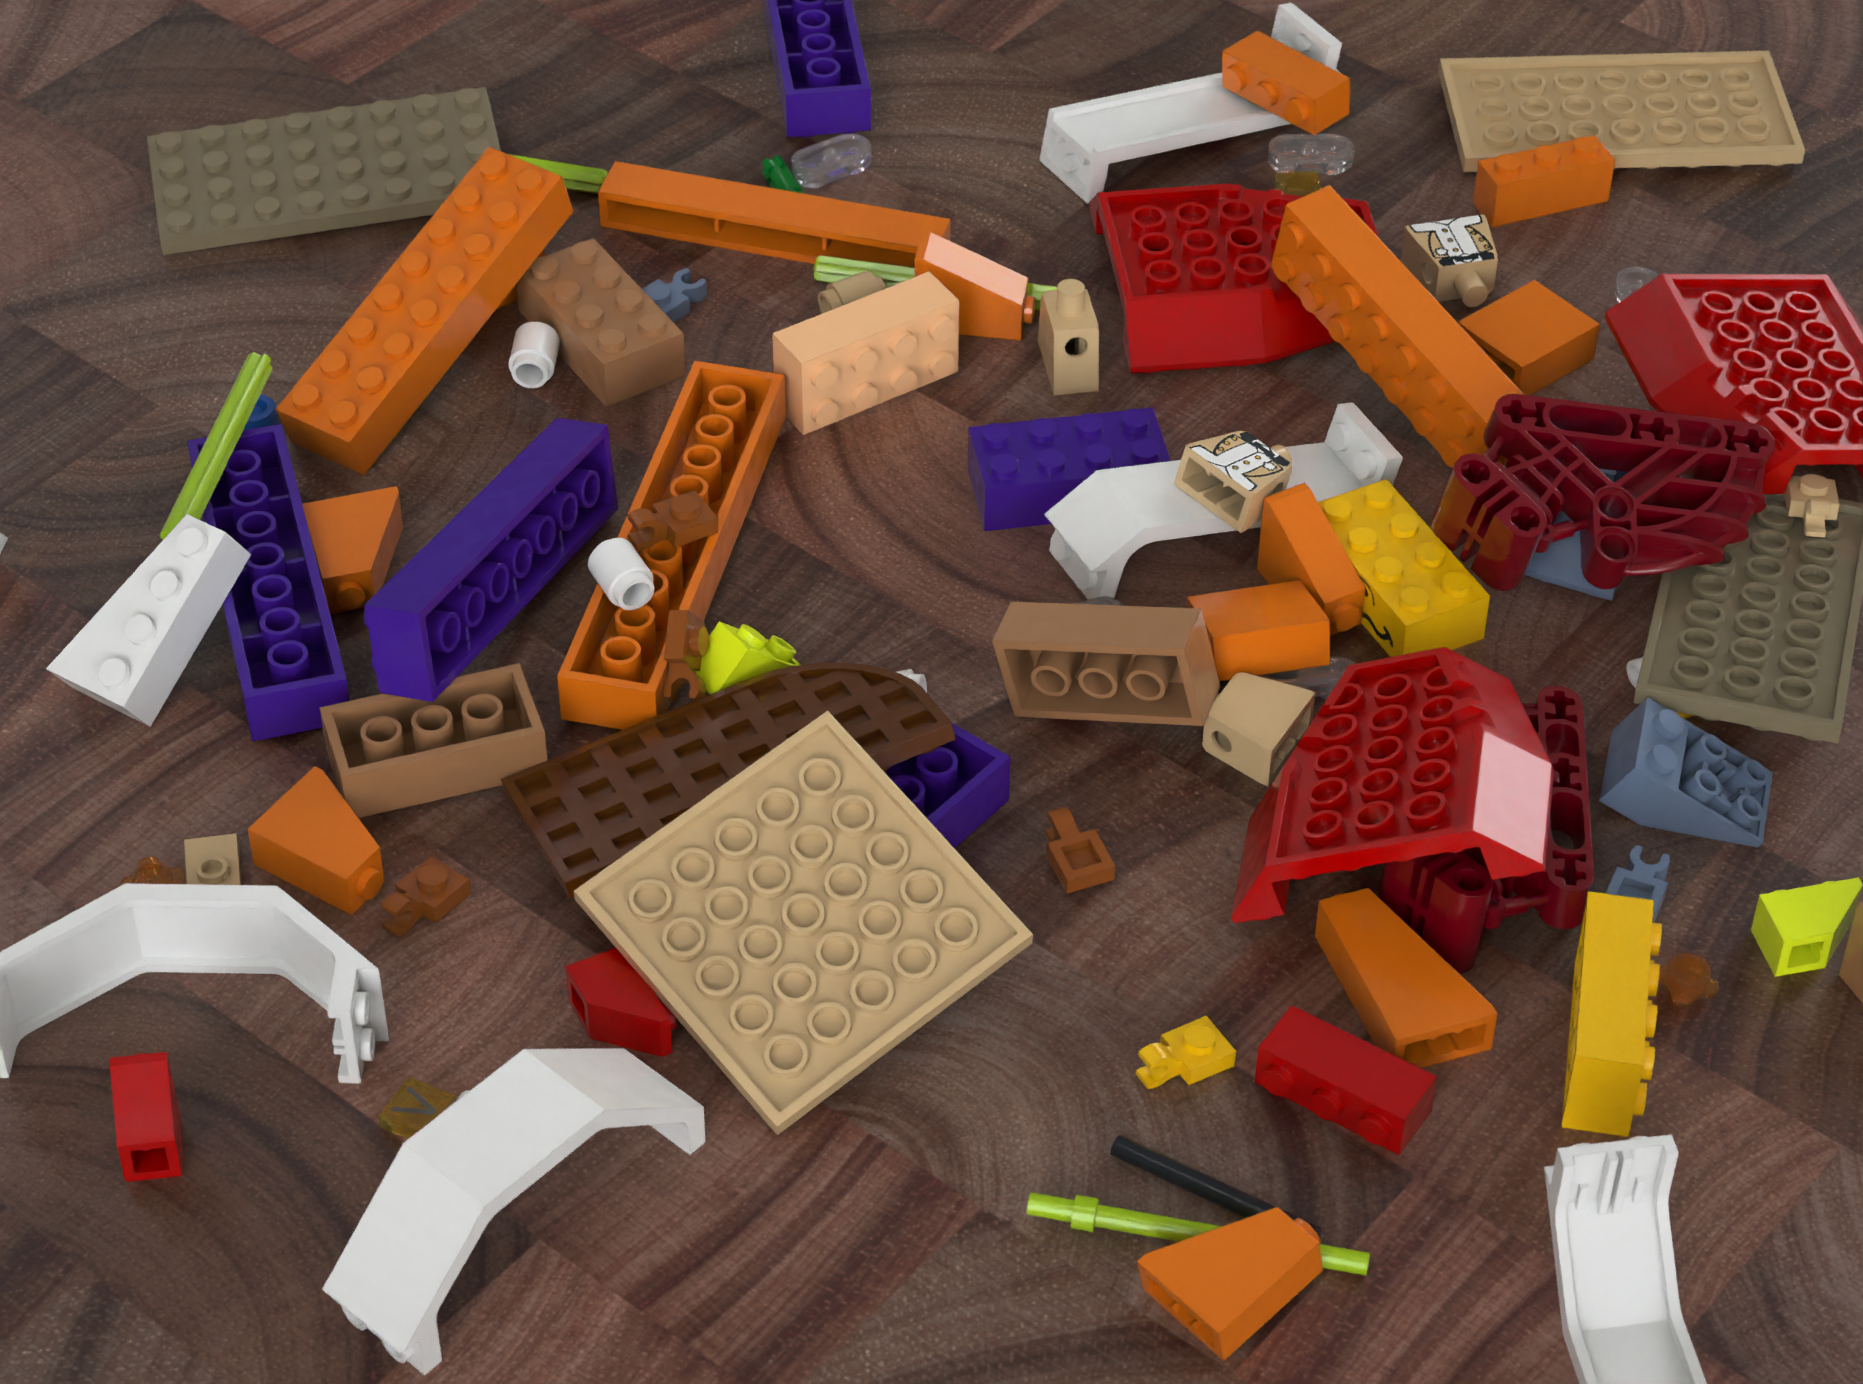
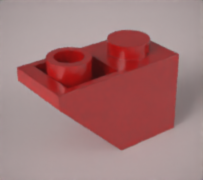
M617 948L565 966L568 1001L590 1039L660 1057L672 1054L671 1030L677 1027L675 1016L658 999L654 990L642 979Z
M139 1053L130 1056L110 1057L117 1148L125 1182L182 1176V1120L168 1053Z

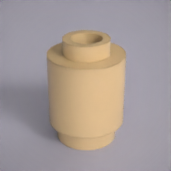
M864 271L827 285L826 290L818 294L821 313L823 314L886 289V286L879 276L875 277L870 271Z

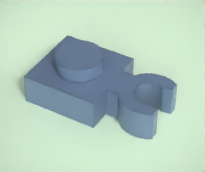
M685 268L676 272L673 276V281L669 284L657 279L642 290L675 322L690 313V303L699 302L706 297L707 283L702 278L696 283L691 284L690 270Z
M1636 845L1630 852L1627 869L1617 866L1605 894L1654 900L1652 920L1654 923L1666 895L1668 882L1664 880L1667 877L1670 856L1663 853L1657 864H1646L1641 860L1643 847Z

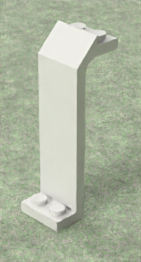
M1292 2L1278 5L1271 38L1339 72L1336 67L1342 43ZM1222 73L1050 108L1039 161L1082 200L1089 204L1098 192H1103L1108 167L1111 163L1292 123L1222 87Z
M1353 402L1338 404L1325 442L1285 447L1292 457V472L1286 489L1305 482L1311 489L1317 502L1384 479H1387L1393 486L1403 456ZM1181 460L1096 470L1044 514L1055 527L1049 551L1092 605H1112L1127 560L1142 546L1156 541L1237 531L1174 485ZM1262 519L1256 522L1249 529L1261 527Z

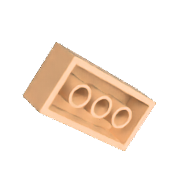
M926 272L772 333L773 372L784 374L786 418L805 435L958 372L959 300L930 272Z

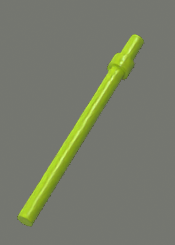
M1030 1192L1027 1206V1215L1070 1222L1071 1229L1094 1232L1095 1227L1176 1242L1222 1227L1100 1205L1099 1198L1077 1194L1075 1200ZM1320 1244L1322 1268L1367 1275L1370 1253Z

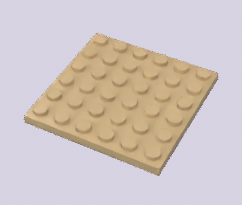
M828 710L574 890L575 901L642 979L654 990L660 1000L777 1135L1031 945L1033 940L1031 931Z

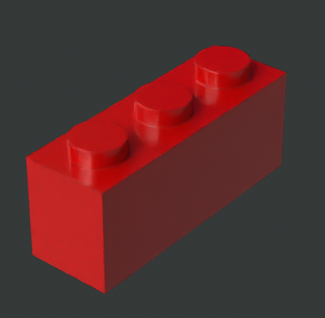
M1293 1005L1289 1007L1258 1046L1255 1083L1265 1087L1276 1096L1285 1097L1313 1111L1324 1120L1332 1121L1362 1136L1369 1143L1380 1145L1398 1155L1402 1153L1432 1112L1437 1076Z

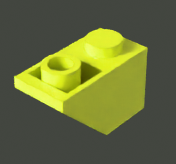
M719 621L709 635L706 655L701 656L700 671L695 672L704 681L706 691L709 694H713L757 675L800 664L793 658L796 650L783 639L772 635L768 640L746 624H742L738 629Z
M1859 877L1840 881H1826L1817 885L1789 890H1776L1759 895L1751 932L1775 977L1822 969L1827 966L1853 922L1863 887Z

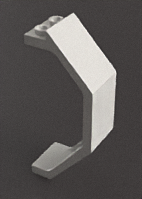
M125 883L0 952V1078H9L17 1045L24 1036L131 978L147 972L277 974L287 978L326 1009L328 1018H336L332 1043L334 1045V1054L341 1055L338 1072L339 1083H361L364 1061H373L375 1041H389L379 969L279 886Z
M624 1048L523 1049L402 1144L322 1290L342 1306L344 1314L359 1330L368 1328L379 1337L388 1353L400 1363L408 1361L426 1375L442 1361L437 1328L439 1308L487 1224L502 1208L596 1132L605 1128L650 1125L691 1155L706 1142L704 1106Z
M1672 1134L1654 1137L1636 1136L1628 1140L1596 1144L1579 1143L1571 1147L1558 1148L1554 1166L1544 1167L1562 1331L1579 1384H1707L1686 1328L1679 1301L1668 1209L1669 1192L1679 1153Z

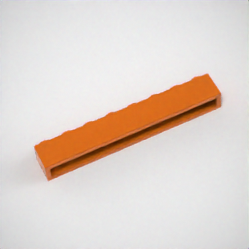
M617 161L614 162L598 191L600 227L815 264L818 256L824 255L915 268V256L922 231L932 232L950 241V219Z

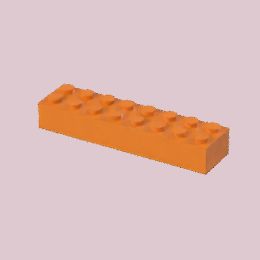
M488 147L276 408L290 441L359 474L365 475L573 213L562 176Z
M1330 185L1286 204L1271 263V268L1274 270L1277 278L1285 282L1299 297L1305 309L1312 312L1328 329L1333 340L1340 343L1356 360L1361 371L1368 374L1384 391L1389 402L1396 405L1412 422L1417 433L1424 436L1440 453L1447 466L1453 468L1459 457L1465 454L1476 453L1482 455L1485 449H1488L1483 435L1496 402L1507 394H1524ZM1500 456L1498 460L1504 466L1508 461L1503 456Z

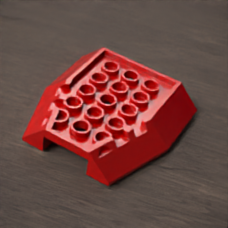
M1214 184L1098 192L1089 202V210L1095 234H1104L1125 315L1123 345L1130 373H1154L1157 371L1198 370L1211 367L1265 364L1336 342L1330 336L1328 329L1312 312L1305 309L1299 297L1285 282L1277 278L1274 270L1271 268L1285 206L1304 196L1284 194L1282 190L1269 189V192L1244 189L1242 185ZM1342 198L1379 238L1367 201ZM1237 243H1247V245H1240ZM1150 249H1158L1160 251H1150Z
M1661 274L1606 311L1604 318L1646 399L1656 411L1761 425L1771 433L1775 441V447L1765 466V478L1761 494H1785L1796 465H1855L1863 479V326L1828 274Z
M1446 647L1348 665L1249 818L1231 914L1233 923L1252 920L1263 921L1275 916L1284 915L1290 879L1301 880L1312 875L1341 870L1353 871L1365 866L1394 861L1406 862L1413 858L1446 852L1458 853L1469 848L1480 847L1492 880L1512 876L1523 877L1531 873L1545 871L1554 770L1510 679Z

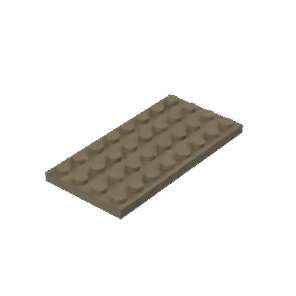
M486 87L462 88L453 92L432 95L421 94L412 98L391 101L379 100L371 104L350 107L338 106L323 111L296 112L288 116L250 119L240 123L220 126L208 125L199 129L179 132L166 131L158 135L147 136L159 238L163 255L434 215L488 147L501 151Z
M1762 494L1766 499V507L1763 511L1753 514L1746 524L1749 529L1748 538L1738 543L1727 544L1722 548L1725 555L1722 561L1707 565H1691L1672 572L1662 573L1633 703L1641 704L1649 697L1667 709L1700 716L1710 721L1721 720L1751 726L1760 731L1771 730L1801 736L1810 741H1826L1838 744L1843 725L1863 596V503L1839 499L1840 505L1837 519L1825 520L1826 536L1824 538L1804 535L1803 518L1788 516L1784 494Z

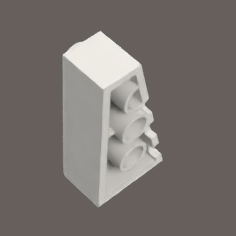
M187 514L46 669L73 689L151 727L251 554L226 532Z

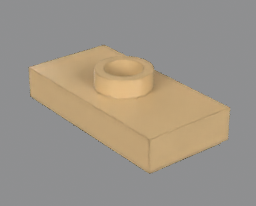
M237 833L184 840L187 884L242 885Z

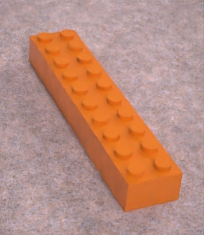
M700 361L693 362L628 514L640 508H646L652 512V504L696 490L718 517V533L675 548L668 539L660 541L645 550H637L635 548L652 572L655 588L652 598L638 609L625 610L620 606L614 605L597 583L557 675L562 720L624 730L668 712L671 701L664 697L663 686L669 668V662L664 660L669 610H688L704 622L786 417L784 374ZM627 514L617 538H624L630 542L628 534L638 530L628 520Z

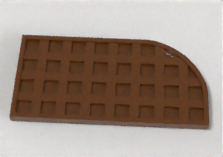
M835 662L813 663L777 669L757 675L501 779L509 802L569 899L575 898L574 890L827 710L883 771L917 755L930 753L937 747L956 739L952 722L926 691L914 680L900 673L871 665Z

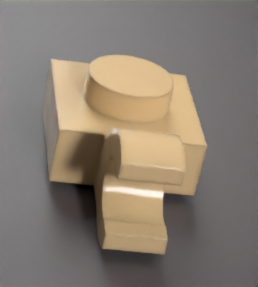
M1806 474L1802 477L1791 476L1784 494L1788 516L1803 518L1805 536L1825 538V520H1836L1840 505L1835 480L1826 479L1816 474Z

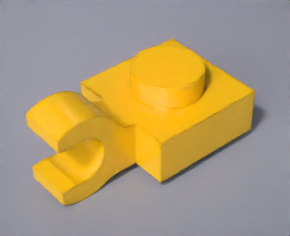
M1204 1016L1161 1034L1160 1043H1152L1139 1050L1138 1056L1146 1066L1137 1069L1136 1075L1147 1089L1156 1088L1178 1075L1188 1085H1192L1234 1067L1237 1051L1211 1020Z

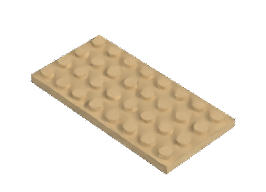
M1769 51L1440 59L1438 74L1463 172L1477 173L1479 160L1593 135L1597 136L1615 158L1614 169H1656L1658 167L1683 166L1697 168L1700 166L1722 165L1739 167L1742 165L1760 164L1781 166L1803 162L1805 148Z

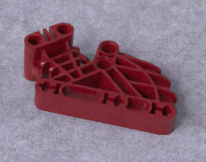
M1507 394L1496 402L1485 428L1483 438L1488 449H1485L1482 455L1476 453L1465 454L1455 462L1433 514L1431 527L1437 538L1452 552L1466 543L1459 559L1464 563L1476 554L1470 569L1485 584L1499 591H1509L1519 585L1534 552L1544 553L1548 550L1551 543L1573 537L1575 532L1580 531L1581 569L1583 576L1594 587L1613 589L1620 585L1625 576L1655 575L1672 572L1691 565H1707L1720 562L1725 557L1722 548L1727 544L1738 543L1747 539L1749 529L1746 524L1753 514L1763 511L1766 507V499L1761 493L1765 478V466L1774 451L1775 441L1767 429L1754 423L1522 394ZM1500 456L1508 460L1505 466L1498 462ZM1599 469L1628 473L1613 483ZM1561 510L1573 521V523L1567 520L1554 524Z
M1545 687L1538 693L1536 703H1522L1554 770L1545 871L1531 873L1523 877L1512 876L1492 880L1480 847L1469 848L1458 853L1446 852L1417 857L1406 862H1388L1384 865L1378 898L1458 973L1467 972L1475 965L1483 927L1488 929L1499 928L1502 925L1503 918L1526 913L1530 907L1537 909L1539 917L1545 923L1555 928L1572 929L1582 923L1588 891L1591 892L1594 881V863L1583 702L1575 691L1567 687ZM1556 829L1567 833L1573 840L1574 849L1569 850L1558 846L1552 839L1551 830ZM1512 891L1515 892L1517 896L1511 897Z

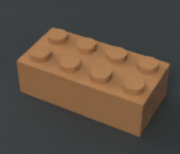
M594 238L578 242L573 246L547 256L536 258L516 283L518 310L529 322H542L556 330L560 338L558 354L606 407L686 376L684 333Z
M1011 602L992 640L1014 717L1204 726L1220 688L1201 608Z
M520 663L456 677L433 702L389 694H378L320 707L326 752L338 791L358 818L501 786V779L547 761L545 731Z

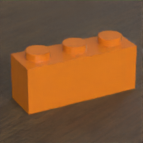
M1258 30L1222 51V87L1312 135L1318 134L1349 115V77Z
M1593 135L1479 160L1473 204L1481 214H1485L1489 225L1496 227L1607 202L1609 200L1615 158L1597 136Z

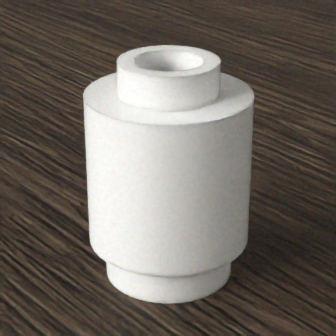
M528 322L517 329L508 365L513 379L519 385L526 388H538L552 377L560 346V338L554 328L542 322Z
M612 538L597 545L589 557L588 569L609 600L614 605L620 606L625 610H635L645 605L654 594V578L652 572L632 544L624 538Z

